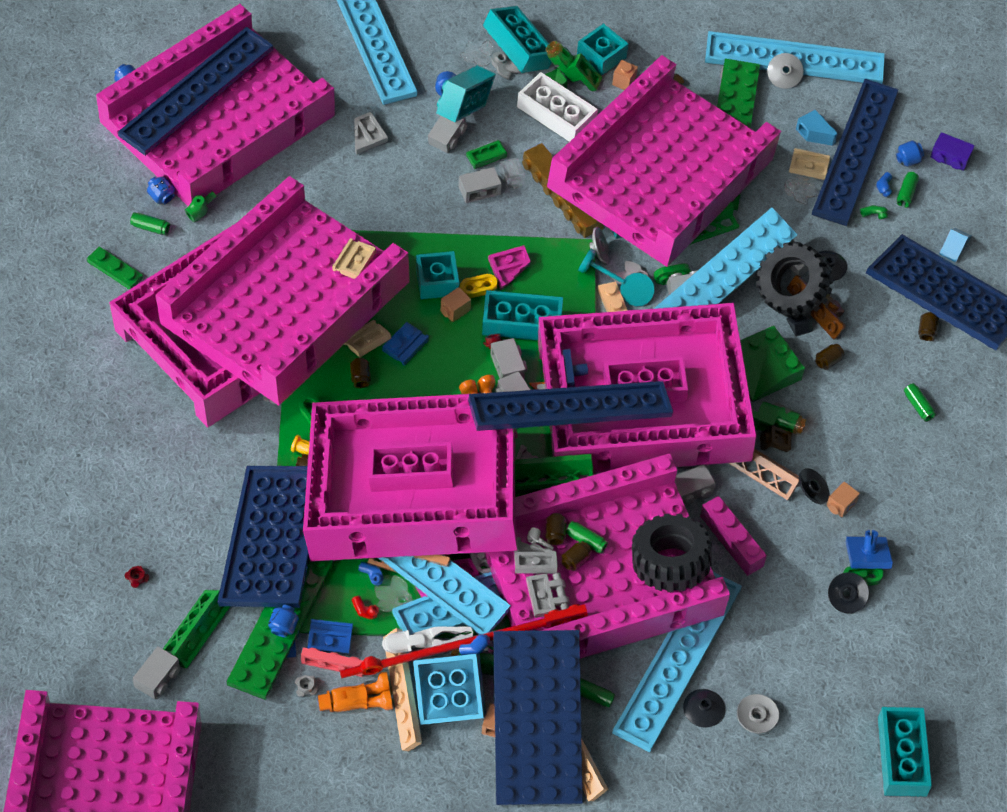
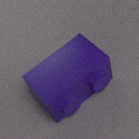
M940 132L933 146L930 158L939 163L942 162L950 165L954 169L964 171L972 156L975 145Z

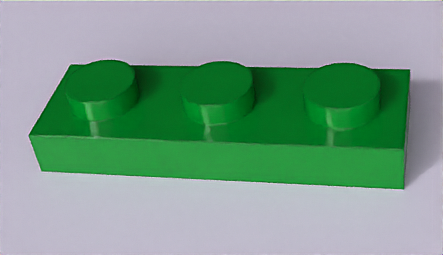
M100 246L87 257L89 264L129 290L143 279V274Z

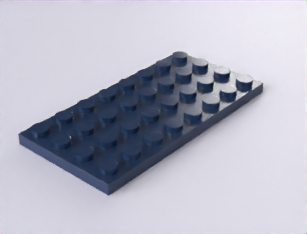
M901 234L867 268L866 274L873 279L878 280L905 298L937 315V317L959 328L989 348L997 351L1006 341L1007 295L905 235Z
M308 466L246 467L217 601L219 606L282 607L283 605H288L293 608H300L310 559L303 533Z
M579 630L493 631L496 805L583 803Z

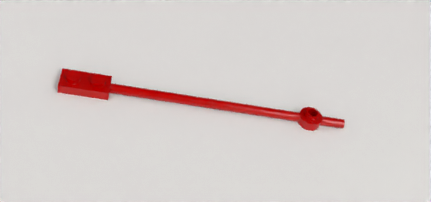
M574 604L567 609L551 610L548 614H544L545 618L496 631H531L546 626L551 628L588 617L585 604ZM493 631L484 633V635L490 638V641L493 640ZM477 636L382 660L375 656H369L359 666L339 670L341 679L358 674L373 675L379 673L385 667L456 650L462 644H471Z

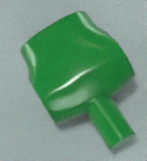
M211 191L205 197L195 196L191 204L185 209L187 217L192 222L205 217L208 212V204L217 197L216 194Z

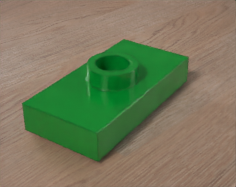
M497 140L466 152V157L473 168L477 169L506 158L507 151L501 142Z

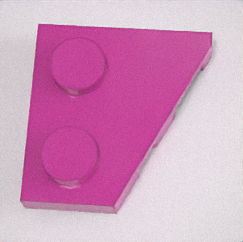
M524 245L488 256L500 290L511 283L531 262Z

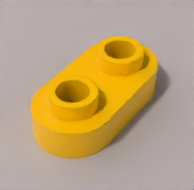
M492 274L466 278L460 283V289L469 298L486 295V290L495 291L497 289V278Z

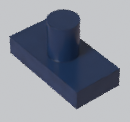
M565 349L563 350L567 388L575 387L574 377L588 375L587 363L572 365L571 350Z

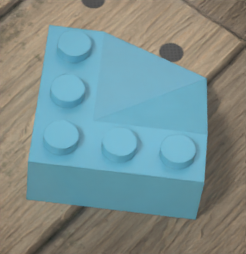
M480 653L413 661L420 725L479 719L486 716Z

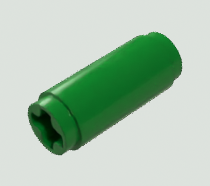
M908 172L905 175L897 197V205L902 206L904 201V207L907 208L911 204L919 182L917 173Z
M134 212L130 219V224L134 227L160 235H167L170 230V223L166 220L139 212Z
M915 383L908 385L904 389L905 396L921 419L927 422L936 416L934 408Z
M572 521L567 527L566 534L579 543L584 541L594 552L602 554L606 549L608 541L580 523Z
M580 678V696L610 708L615 694L608 689Z

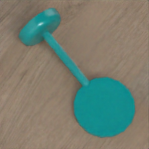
M592 248L588 251L578 269L579 272L586 273L591 265L622 283L620 287L622 298L629 305L643 306L652 299L654 284L647 275L632 273L623 279L593 262L596 251Z

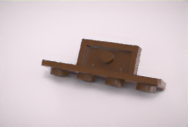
M795 275L787 286V290L793 296L797 295L805 289L807 283L799 275ZM827 294L825 297L828 299L825 304L821 303L819 305L821 309L817 312L812 310L811 316L834 340L839 337L846 327L838 318L845 311L837 300L833 299L830 294Z

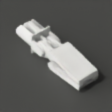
M432 627L409 635V630L393 632L383 639L382 646L386 652L393 654L407 653L412 651L411 647L429 648L473 637V630L471 627ZM440 632H448L455 635L467 633L466 635L455 636L447 641L433 638Z

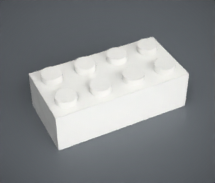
M541 72L518 93L517 107L569 142L597 116V108Z

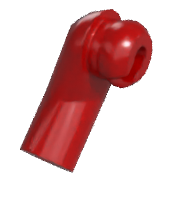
M361 596L352 598L351 601L358 616L370 620L377 617L379 608L376 605L365 606Z

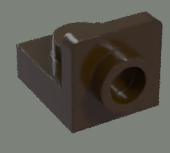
M773 425L760 435V449L765 451L769 447H773L784 452L790 451L792 432Z

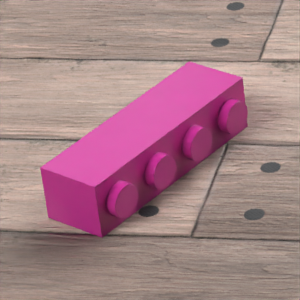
M717 496L703 504L700 517L745 574L749 576L764 567L767 555L723 500Z

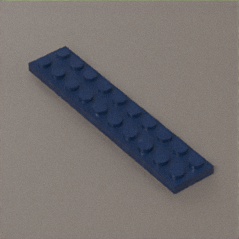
M245 27L120 129L118 136L146 156L273 51V45L248 27Z
M864 79L811 215L847 226L899 89Z
M663 381L469 394L468 397L476 431L672 417L673 409Z

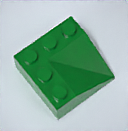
M774 325L740 340L749 397L752 402L802 380L804 366Z

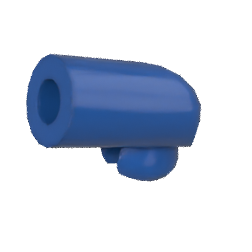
M888 172L884 173L876 184L878 191L884 197L892 193L888 184L892 179V175Z
M361 561L358 571L368 574L373 585L378 586L382 584L384 577L380 568Z
M484 634L478 635L471 644L460 645V654L469 655L483 652L489 645L490 638Z

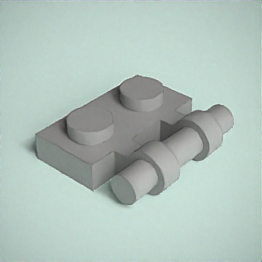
M560 573L553 574L554 580L552 581L548 580L547 574L526 577L535 618L544 617V614H548L549 611L556 609L555 607L557 606L561 610L569 608V597L566 596L564 590L566 587L565 581L561 578ZM551 590H556L558 597L553 598Z

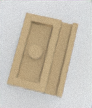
M794 148L789 172L825 180L830 156Z
M350 238L333 264V271L336 272L337 270L341 274L355 279L369 265L376 254V247L360 241L355 242Z
M372 320L362 326L344 345H347L358 357H362L391 339V336L380 324H376L375 320Z

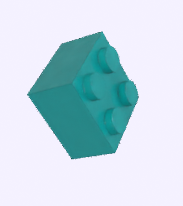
M603 23L578 41L577 54L582 53L602 76L618 65L621 60L627 58L629 43Z
M454 251L416 255V273L420 299L445 297L459 287Z

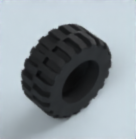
M787 242L783 244L782 248L779 245L774 247L773 253L768 252L765 255L767 257L765 262L761 261L759 265L762 267L761 271H757V277L760 281L756 283L757 288L760 289V297L764 299V302L769 307L786 317L801 318L802 314L804 316L811 315L812 310L817 312L821 309L819 305L827 302L826 295L832 292V288L829 286L833 284V277L830 276L833 272L828 265L829 262L817 250L800 242H794L793 245ZM796 264L806 265L809 269V281L805 289L794 296L784 295L781 291L780 283L785 271Z
M665 514L662 517L658 515L653 517V520H647L643 523V526L636 530V534L632 539L634 572L637 573V577L641 581H645L646 585L649 587L654 586L659 591L663 589L667 590V592H673V590L681 592L685 591L688 587L690 589L695 587L697 582L701 583L705 579L712 566V540L709 532L705 527L703 528L701 523L698 521L694 522V519L689 516L687 518L683 517L682 514H676V516ZM665 549H679L686 552L677 557H667L658 554V552Z

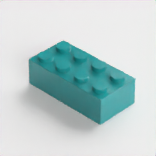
M518 6L490 9L483 27L515 64L517 69L521 73L548 69L552 63L548 58L552 47Z
M476 65L446 80L442 86V97L437 102L438 109L436 114L457 122L485 107L496 74Z
M486 290L482 335L500 334L501 337L538 340L539 317L561 316L563 297Z
M882 707L878 716L884 796L927 797L932 784L924 708Z

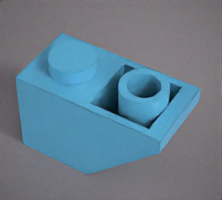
M816 110L798 118L796 130L806 141L831 146L835 144L838 133Z

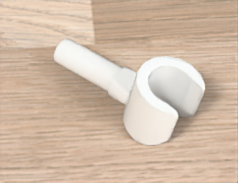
M531 528L527 540L530 543H538L547 549L553 550V546L539 537L541 531L537 528Z

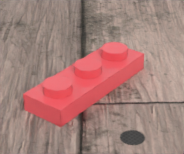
M303 647L301 653V664L337 672L359 666L363 662L357 657H344L335 652L326 653L316 648L308 649ZM358 674L355 676L363 677V674Z

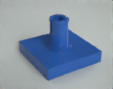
M867 530L865 537H846V548L851 568L892 569L893 562L886 537H878V532L872 530L871 535L870 530Z

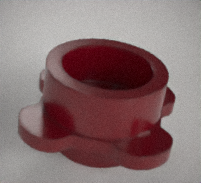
M492 334L486 336V341L483 343L491 349V343L503 340L500 334Z
M134 566L124 575L125 579L131 582V587L138 588L141 583L149 580V575L145 574L142 566Z

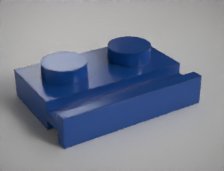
M406 322L384 344L382 351L395 360L401 361L405 366L429 341V336L423 335L420 330Z
M311 619L307 648H316L327 653L335 652L349 655L353 624Z

